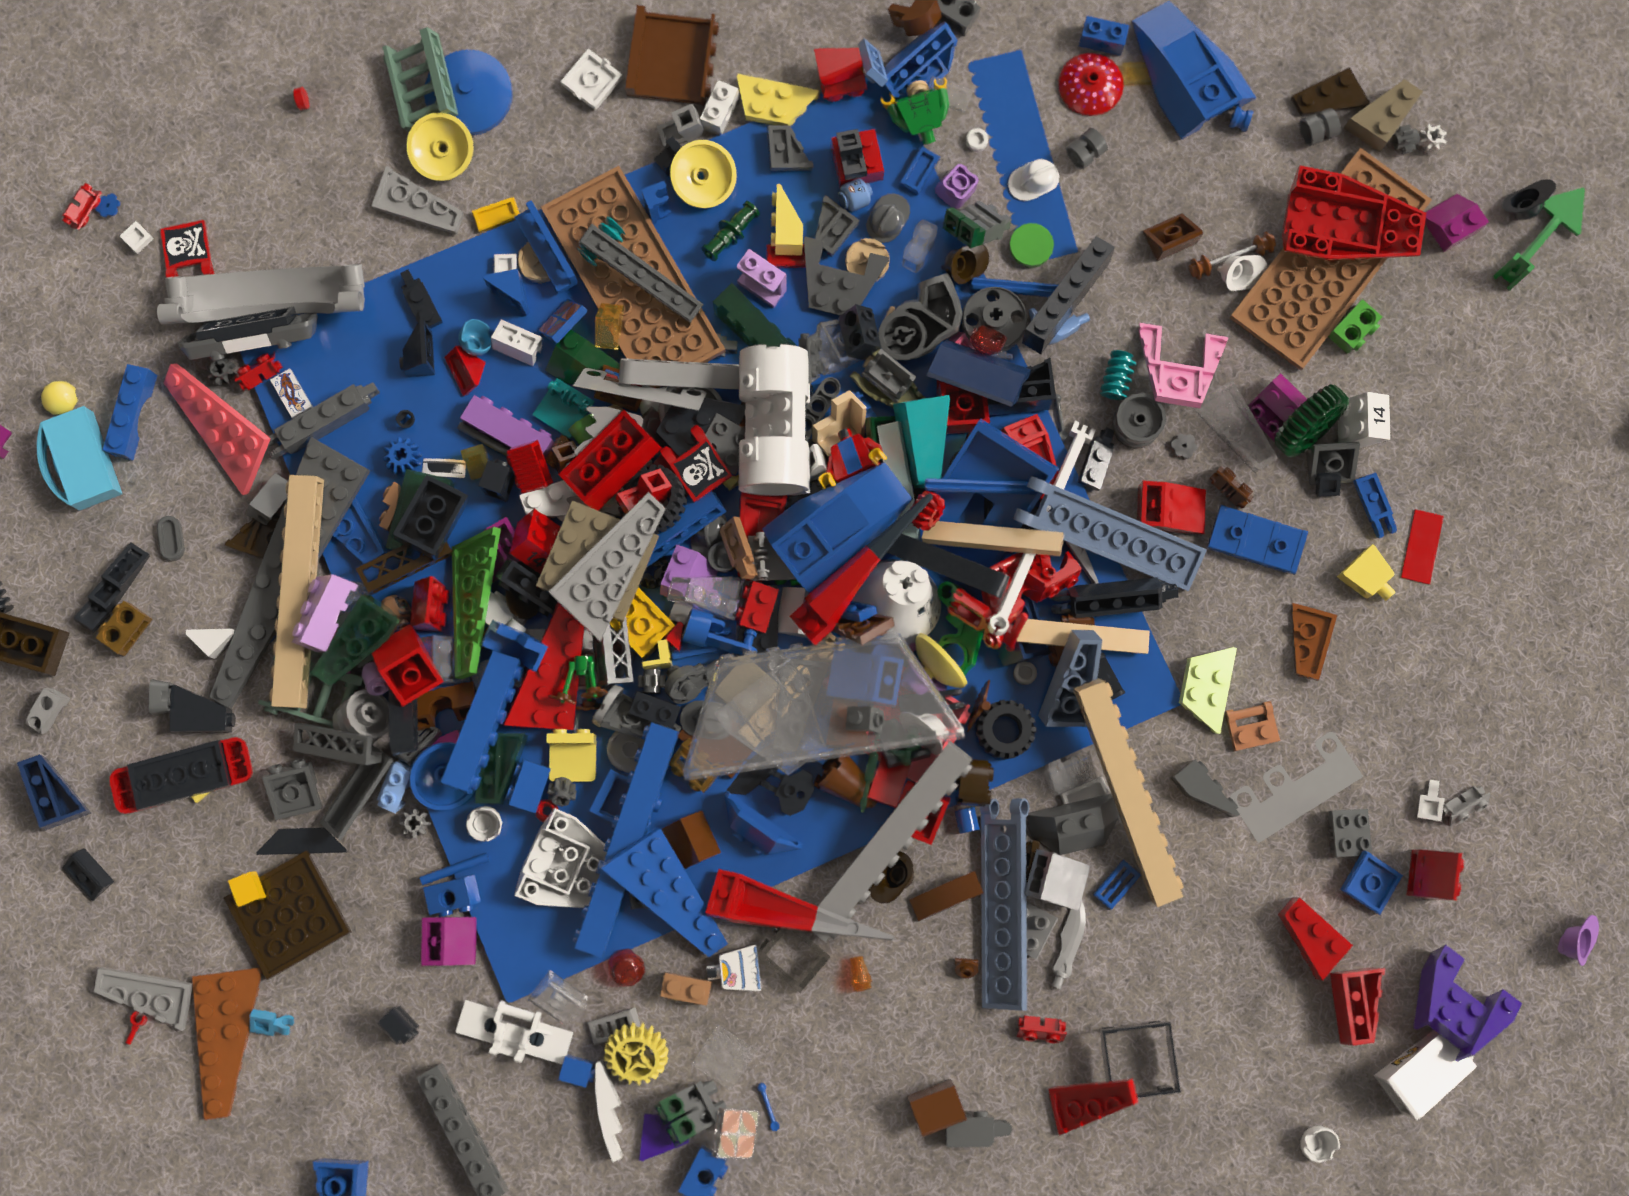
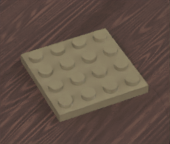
M572 500L536 587L549 592L620 520ZM653 534L612 618L624 622L659 535Z

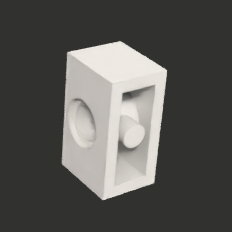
M717 81L700 117L704 130L718 136L723 134L739 100L738 88L722 81Z

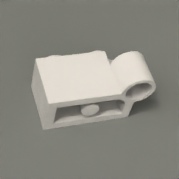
M495 591L494 594L490 592L485 623L490 625L493 619L525 632L527 629L523 626L528 619L515 617L507 607L506 597L498 591Z

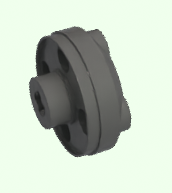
M988 287L976 292L967 301L962 312L961 329L963 333L966 334L968 340L975 348L992 355H997L1013 348L1021 340L1026 329L1027 315L1022 301L1017 295L1005 288ZM993 295L998 301L989 302L987 296ZM1017 315L1022 321L1015 323L1011 320V316ZM973 318L977 321V324L970 326L966 320ZM997 338L1001 341V345L994 346L990 340Z

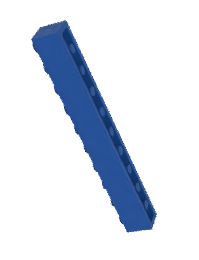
M651 723L650 727H645L642 739L645 740L642 749L638 748L634 759L635 762H638L635 771H630L627 779V784L630 785L628 793L622 794L619 803L622 810L620 816L616 815L613 820L611 829L615 831L612 839L608 838L604 851L607 854L605 860H600L598 866L645 836L679 731L656 723ZM597 867L596 874H599L597 884L592 883L588 896L592 898L589 906H584L581 914V919L584 922L581 929L577 928L573 941L577 942L574 949L602 958L605 954L626 889L601 868Z

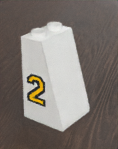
M1433 1030L1376 1073L1374 1077L1402 1115L1418 1120L1466 1077L1476 1065L1472 1061L1474 1059L1473 1056L1460 1062L1455 1061L1460 1050Z

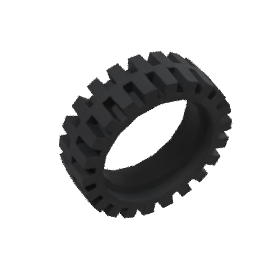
M650 464V467L643 466L641 468L642 471L639 470L622 487L624 490H619L618 493L637 487L641 475L661 469L672 487L669 503L654 534H659V530L661 532L667 531V525L672 528L675 525L673 523L674 519L677 521L681 519L679 512L684 514L685 508L683 505H687V499L685 498L687 491L684 489L679 478L671 470L661 465L657 467L655 464ZM621 506L618 507V511L623 518L626 514Z

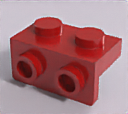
M755 581L750 582L749 586L745 585L741 598H744L743 605L738 607L735 614L736 626L750 628L765 634L779 589Z

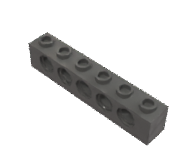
M443 1063L416 1077L477 1195H504L509 1189Z

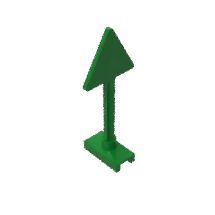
M1579 188L1557 194L1546 200L1543 210L1552 216L1551 221L1522 255L1517 252L1493 275V278L1503 277L1510 283L1506 288L1509 291L1533 270L1535 266L1529 260L1559 224H1562L1575 236H1579L1582 227L1585 189Z

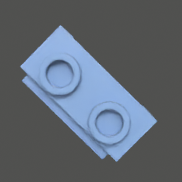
M399 759L398 762L396 761L391 764L377 797L379 801L377 805L393 813L398 812L406 804V802L401 801L405 790L410 787L409 774L411 766L409 767L406 762H402Z

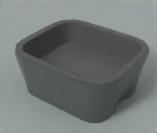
M155 679L150 680V714L158 716L170 713L171 685L175 684Z

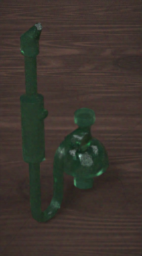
M889 720L884 721L883 727L885 725L892 727L889 743L890 752L902 760V764L911 765V753L918 750L923 742L922 739L917 737L918 728L910 726L908 735L900 736V744L904 750L896 751L894 749L897 733L896 724ZM876 734L873 751L869 754L864 777L866 783L863 797L860 800L861 812L865 811L869 786L874 779L881 734Z

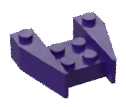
M1444 945L1431 952L1421 970L1414 1029L1418 1030L1426 1025L1430 1026L1460 1050L1455 1061L1460 1062L1475 1055L1514 1022L1522 1003L1504 989L1489 995L1484 1004L1480 1003L1453 982L1465 959L1449 946Z

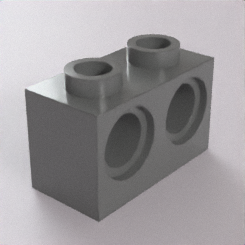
M937 0L942 13L939 21L942 23L946 22L950 28L965 37L979 17L981 7L978 6V3L975 0ZM948 1L951 5H944L942 2ZM965 12L968 13L970 16L963 17L960 15V13Z

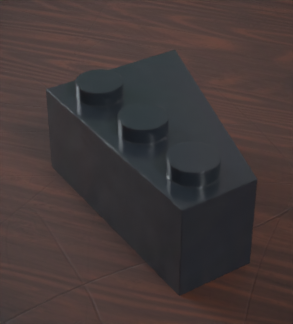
M1051 358L1045 359L1044 362L1033 367H1026L1031 369L1029 377L1023 383L1018 401L1012 407L987 398L989 416L1054 410L1056 392Z

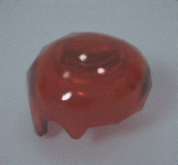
M980 326L977 331V328H974L970 336V342L976 351L984 355H995L1002 350L1007 340L1004 334L986 326Z
M631 949L618 950L610 957L607 964L611 978L622 987L634 986L641 981L645 974L644 961Z

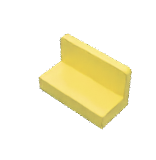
M667 639L657 641L660 659L642 662L644 670H659L673 666Z

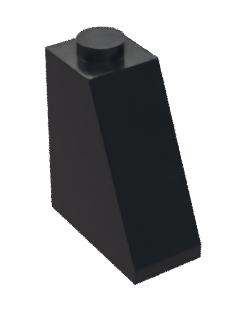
M171 685L170 732H232V727L235 726L236 722L232 709L183 687Z

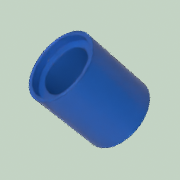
M975 807L954 811L959 834L980 830Z

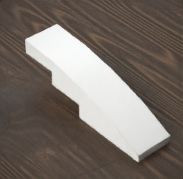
M600 1060L596 1063L595 1075L598 1115L606 1146L612 1162H615L623 1157L615 1134L621 1132L622 1127L613 1109L619 1106L621 1101L603 1060Z

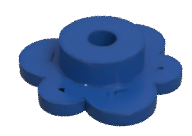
M110 193L107 196L100 197L101 201L95 208L102 217H107L108 215L115 216L118 212L117 208L120 206L117 196Z

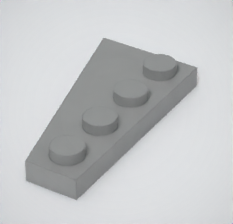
M388 166L385 167L372 203L373 209L457 235L464 216L461 210L441 198H437L426 189L412 183L403 175L397 174Z
M100 967L97 971L94 992L120 1004L124 1003L133 1007V1010L140 1013L144 1012L155 1017L160 1022H166L175 1026L174 1028L183 1031L186 1028L193 983Z

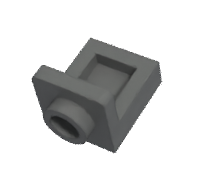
M872 706L847 707L845 730L881 734L885 721L884 711Z

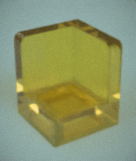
M483 444L460 450L462 458L466 462L470 478L472 480L481 478L489 460L486 448Z

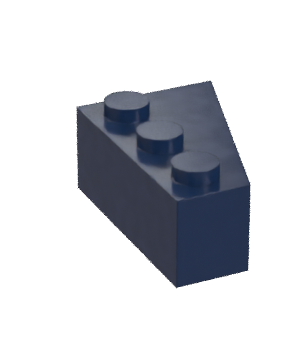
M39 754L17 762L39 828L49 830L91 814L90 810L46 757Z

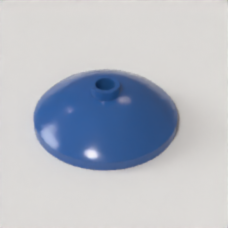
M442 742L429 746L416 757L411 766L409 774L411 790L416 799L430 809L441 811L457 808L467 802L475 792L473 790L470 795L441 783L444 773L439 775L438 771L442 768L446 770L456 743Z

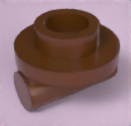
M955 958V973L964 979L974 977L978 973V959Z

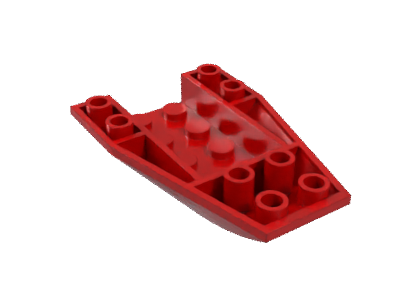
M1299 165L1288 194L1282 242L1286 252L1325 260L1419 257L1427 213L1344 174Z

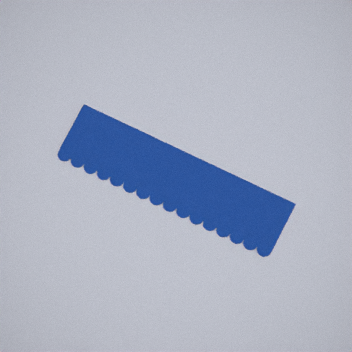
M1022 50L970 62L968 69L971 73H974L972 83L979 86L975 90L976 96L981 99L979 101V108L982 111H986L982 115V120L989 124L986 127V133L992 137L989 145L991 148L997 149L993 152V159L999 162L996 170L999 174H1002L1000 184L1003 187H1007L1003 192V196L1007 200H1011L1007 203V209L1009 212L1014 213L1011 215V223L1017 226L1014 232L1023 224H1040L1048 229L1053 237L1054 248L1049 259L1078 253L1059 182L1050 192L1029 201L1015 198L1008 187L1011 174L1018 168L1038 159L1048 160L1054 164Z

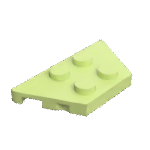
M1234 647L1187 658L1179 703L1186 710H1190L1195 718L1203 721L1211 729L1210 731L1215 734L1221 733L1237 650Z

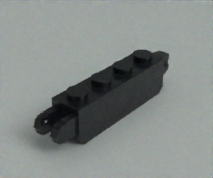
M1158 577L1075 585L1067 588V590L1059 591L1057 595L1050 598L1053 601H1067V603L1052 605L1051 612L1054 614L1070 613L1074 618L1160 610L1162 603L1166 602L1167 599L1178 598V588L1176 584H1166L1163 581H1159Z

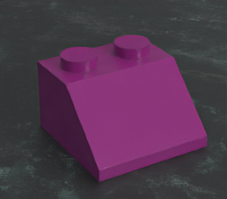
M1455 194L1428 210L1425 220L1426 227L1443 252L1481 231L1489 223L1476 203L1459 194Z

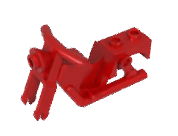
M1069 551L1066 552L1060 565L1061 570L1058 572L1051 566L1050 555H1035L1030 566L1031 569L1027 573L1007 619L1009 622L1008 629L1003 635H995L996 631L1001 629L998 625H994L996 629L992 634L988 629V624L991 618L998 613L1023 553L1021 552L989 567L1010 576L1002 598L981 591L984 602L982 603L964 589H956L958 594L953 593V599L956 602L951 603L953 607H948L949 613L976 630L984 629L985 635L983 637L988 647L999 649L1002 642L1006 643V650L1009 652L1013 651L1019 634L1028 620V615L1024 612L1021 613L1025 605L1021 595L1024 594L1037 603L1047 597H1054L1060 590L1066 587L1071 588L1078 582L1082 568Z

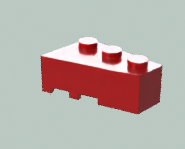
M1371 967L1330 973L1340 1044L1355 1046L1375 1043L1379 1016L1377 1008L1379 998L1382 996L1380 987L1382 975H1385V968Z

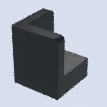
M673 136L666 141L667 148L654 158L655 163L667 176L670 175V167L675 154L682 148Z

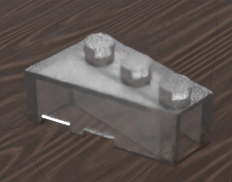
M731 575L672 577L667 599L690 609L695 608L711 613L715 619L735 620L745 579H741V576Z

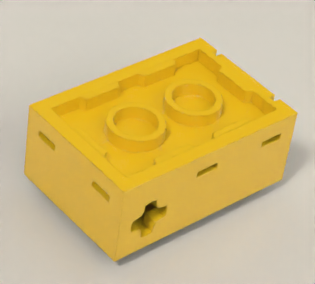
M638 587L626 615L629 645L645 661L658 648L657 641L666 640L665 637L675 625ZM613 618L610 621V626L618 632L620 623Z

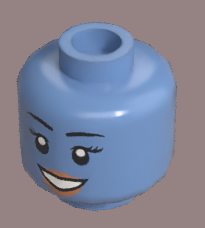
M860 178L843 184L840 192H838V198L842 207L850 211H856L868 206L873 195L870 184L865 183Z

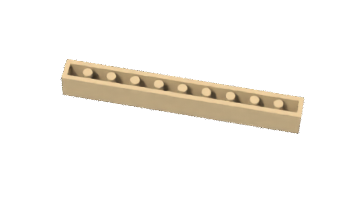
M289 475V481L286 483V494L288 495L287 504L284 506L286 525L282 530L284 550L280 554L282 573L279 574L278 578L279 586H281L280 596L277 598L279 615L275 621L277 640L273 645L275 665L271 669L273 688H271L269 694L270 701L272 702L271 706L307 709L311 649L292 643L294 638L292 633L295 625L300 622L302 617L300 613L301 607L309 598L310 592L308 589L310 583L317 577L324 480L317 476Z
M1098 678L1073 688L1151 902L1160 907L1182 898L1181 889L1184 888L1182 881L1174 873L1173 868L1176 867L1174 859L1166 851L1165 847L1168 846L1164 834L1159 832V818L1156 812L1151 810L1150 804L1152 799L1149 792L1143 788L1142 783L1145 780L1141 770L1136 769L1134 761L1137 758L1132 747H1128L1126 740L1129 739L1126 728L1120 725L1118 718L1121 717L1117 705L1112 703L1110 696H1113V692L1109 683H1105V681Z

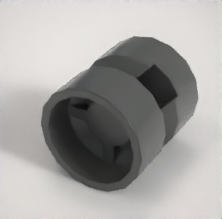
M1332 108L1321 111L1317 116L1310 115L1302 118L1299 123L1301 135L1308 146L1320 143L1323 139L1339 136L1341 133L1339 117Z
M1094 128L1086 130L1080 135V140L1075 139L1066 147L1069 159L1081 170L1089 166L1094 161V158L1100 157L1108 150L1105 139Z

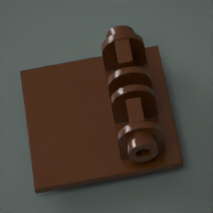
M1221 466L1209 478L1212 480L1211 484L1220 490L1228 482L1229 484L1221 493L1223 494L1232 486L1234 489L1226 498L1236 490L1237 492L1229 500L1236 507L1243 509L1254 498L1251 495L1253 490L1244 482L1240 484L1235 479L1237 475L1230 468L1226 467L1224 469Z

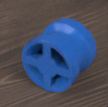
M1236 106L1229 127H1238L1241 131L1246 132L1252 119L1253 111H1244L1241 107Z

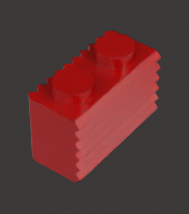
M538 440L514 446L507 450V462L510 467H513L515 484L521 489L522 494L548 487L553 483Z

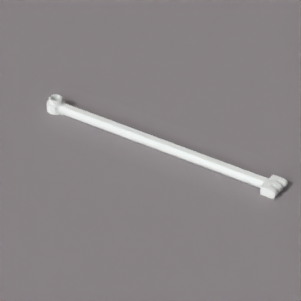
M1077 421L1074 422L1069 436L1074 439L1053 484L1062 489L1066 486L1083 444H1090L1096 431L1091 428L1089 433L1086 434L1085 431L1088 426L1084 424L1081 431L1077 430L1079 427V422ZM1050 505L1047 507L1046 511L1051 510ZM1023 553L998 613L991 618L988 624V629L992 634L996 629L994 625H998L1001 628L996 631V636L1003 635L1008 629L1009 622L1007 619L1036 554Z

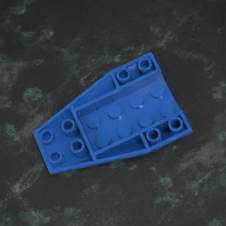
M1167 1L1132 20L1158 104L1181 140L1199 131L1204 122L1231 107H1242L1256 99V96L1234 62L1172 2Z
M884 462L843 480L833 487L830 486L797 501L766 525L763 531L771 546L797 581L808 593H811L892 525L913 498Z

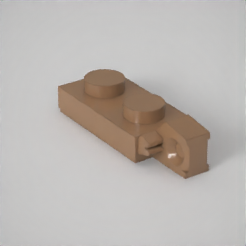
M734 516L720 528V533L731 566L740 573L741 579L752 580L757 576L756 567L753 564V554L740 517Z

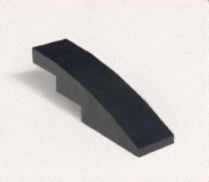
M130 542L101 575L102 581L87 596L89 601L74 616V620L94 633L119 603L147 562L150 554Z

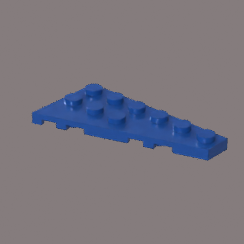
M659 827L598 866L706 956H712L728 944L713 917L706 915L707 907Z

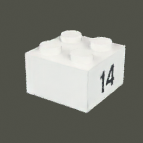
M1366 392L1350 397L1349 405L1338 421V443L1359 442L1360 448L1390 440L1389 395Z

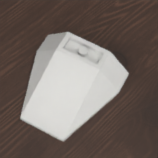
M554 808L540 827L524 862L515 896L536 905L584 908L585 905L589 906L592 898L588 896L592 883L597 884L599 874H596L600 860H605L607 854L604 851L605 844L576 817Z

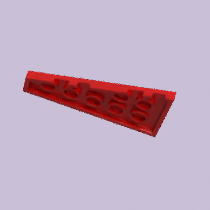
M559 602L554 609L547 629H545L541 640L548 648L537 671L527 669L521 687L511 704L512 707L503 725L574 729L576 704L561 703L559 700L549 696H557L558 692L562 693L569 671V662H574V656H581L584 626ZM575 670L567 693L571 695L570 700L574 702L577 701L579 675H576Z

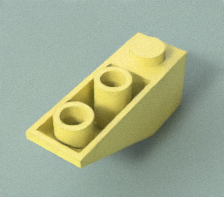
M777 184V193H772V206H776V213L772 212V226H776V233H771V246H775L776 255H802L803 224L782 186Z

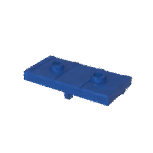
M1221 504L1207 548L1295 575L1308 531Z

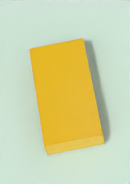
M514 197L472 211L479 233L515 220V216L520 214Z

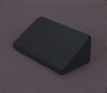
M85 848L73 853L62 867L92 901L99 897L114 882Z

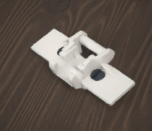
M465 1000L456 1028V1033L493 1043L489 1054L497 1055L502 1053L515 1057L514 1061L522 1063L525 1054H529L562 1065L574 1032L541 1023L542 1012L537 1011L533 1013L507 1005L502 1000L499 1003L498 1009ZM506 1014L533 1022L531 1029L503 1021V1015Z

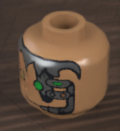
M391 595L382 600L379 608L392 629L401 630L409 625L411 608L405 598Z

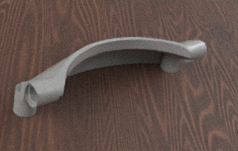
M362 264L165 278L167 298H164L165 304L158 305L157 317L159 323L165 325L220 320L293 306L296 313L363 311L365 302L363 287L365 285Z

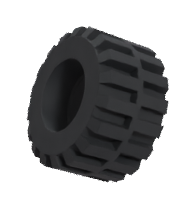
M1000 700L999 702L992 703L989 710H984L980 714L979 720L976 723V737L979 739L980 747L982 746L987 754H991L994 758L1012 759L1029 749L1035 739L1036 727H1034V717H1031V712L1029 709L1026 710L1023 704H1017L1014 700ZM1007 716L1017 723L1019 734L1016 740L1011 743H1002L995 738L992 726L997 718Z

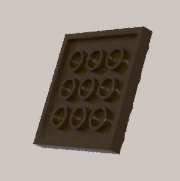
M309 851L299 854L259 877L266 898L255 900L243 906H237L233 893L224 897L266 980L275 977L352 932Z

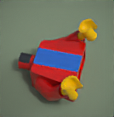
M849 428L839 431L840 442L831 447L827 470L818 479L822 488L826 489L828 484H831L832 487L835 486V479L839 483L879 465L880 459H887L883 453L882 446L871 438H863L860 434L852 435Z

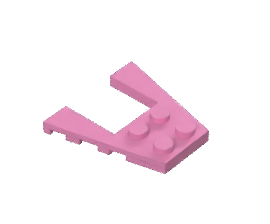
M1140 323L1138 332L1155 401L1201 408L1228 337L1206 334L1203 346L1202 367L1160 361L1162 326Z

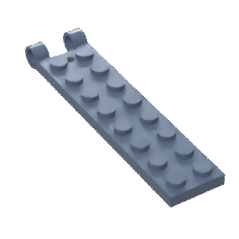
M1031 476L1027 487L1043 493L1044 496L1036 515L1017 508L1013 517L1014 520L1041 531L1063 532V540L1150 576L1158 577V579L1167 583L1176 584L1177 587L1189 591L1207 549ZM1050 505L1051 510L1046 511L1047 507Z
M1025 798L1012 799L1010 802L1011 820H996L1000 810L999 802L997 799H991L990 805L986 804L985 807H980L981 887L984 892L981 895L982 1008L1024 1011L1027 1010L1026 895L1024 894L1026 890V817L1029 813V803Z

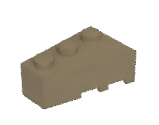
M1404 79L1351 117L1344 126V129L1380 152L1423 91Z

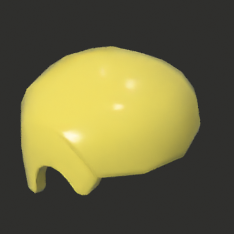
M54 381L46 385L41 394L43 407L53 415H61L73 410L78 401L75 393L76 388L66 381Z

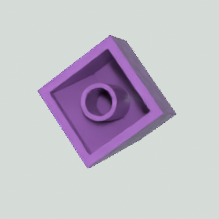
M676 545L661 582L660 594L703 610L718 571L713 569L708 559L699 552Z

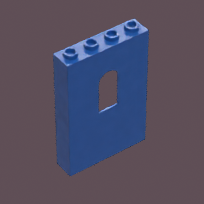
M980 419L942 479L1029 482L1031 476L1050 483L1059 468L983 419ZM934 491L933 493L940 495L945 500V509L939 521L957 523V520L975 492ZM979 493L995 503L982 525L1020 529L1023 523L1013 519L1017 508L1030 513L1043 493ZM920 529L921 540H922L923 530ZM930 544L988 568L998 563L1005 551Z

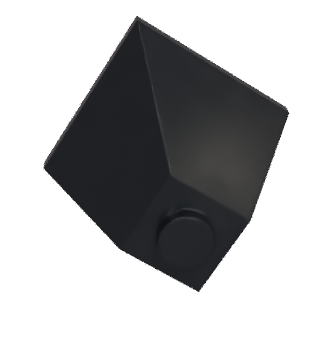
M420 319L402 350L403 357L399 359L400 369L408 377L435 375L433 332L426 321Z

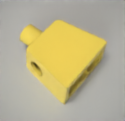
M1374 544L1367 547L1337 576L1365 598H1369L1377 592L1386 601L1395 593L1386 583L1394 576V572Z

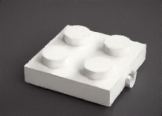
M588 49L561 80V84L572 92L574 96H577L579 100H582L596 111L623 79V75L610 66V62L606 58L601 59Z

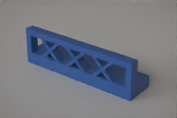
M530 200L526 203L528 210L515 216V220L556 291L560 294L577 285L578 282L534 203Z

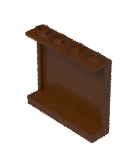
M637 5L625 86L627 96L705 105L706 98H710L711 84H708V79L713 77L714 64H711V56H716L717 44L713 43L714 36H718L719 23L715 20V14L711 15V19L646 12L645 6Z

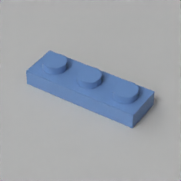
M864 38L858 46L863 61L862 65L866 72L865 76L873 84L876 82L882 87L888 79L880 51Z

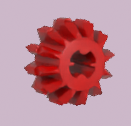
M924 491L913 504V506L929 493L933 496L932 500L911 522L913 526L923 531H928L934 527L945 509V500L940 495L931 491Z

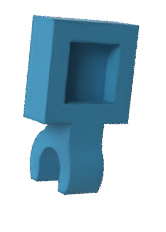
M253 1009L250 1014V1032L274 1036L275 1032L289 1035L290 1026L285 1025H294V1017L290 1015L276 1018V1013Z

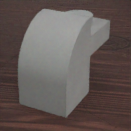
M692 104L671 112L674 119L657 126L665 148H667L666 141L672 136L678 143L684 141L689 143L703 133V127L697 110Z

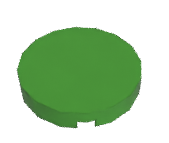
M1028 223L1015 230L1011 236L1009 248L1011 256L1017 263H1021L1025 267L1034 268L1048 261L1053 252L1054 242L1048 229L1040 224Z

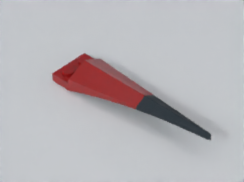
M931 493L927 494L804 598L806 601L789 616L815 646L834 629L845 609L882 557L932 500L933 496Z

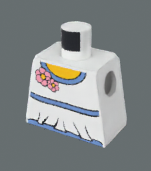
M757 945L719 955L720 965L707 966L708 980L722 979L723 989L761 990Z

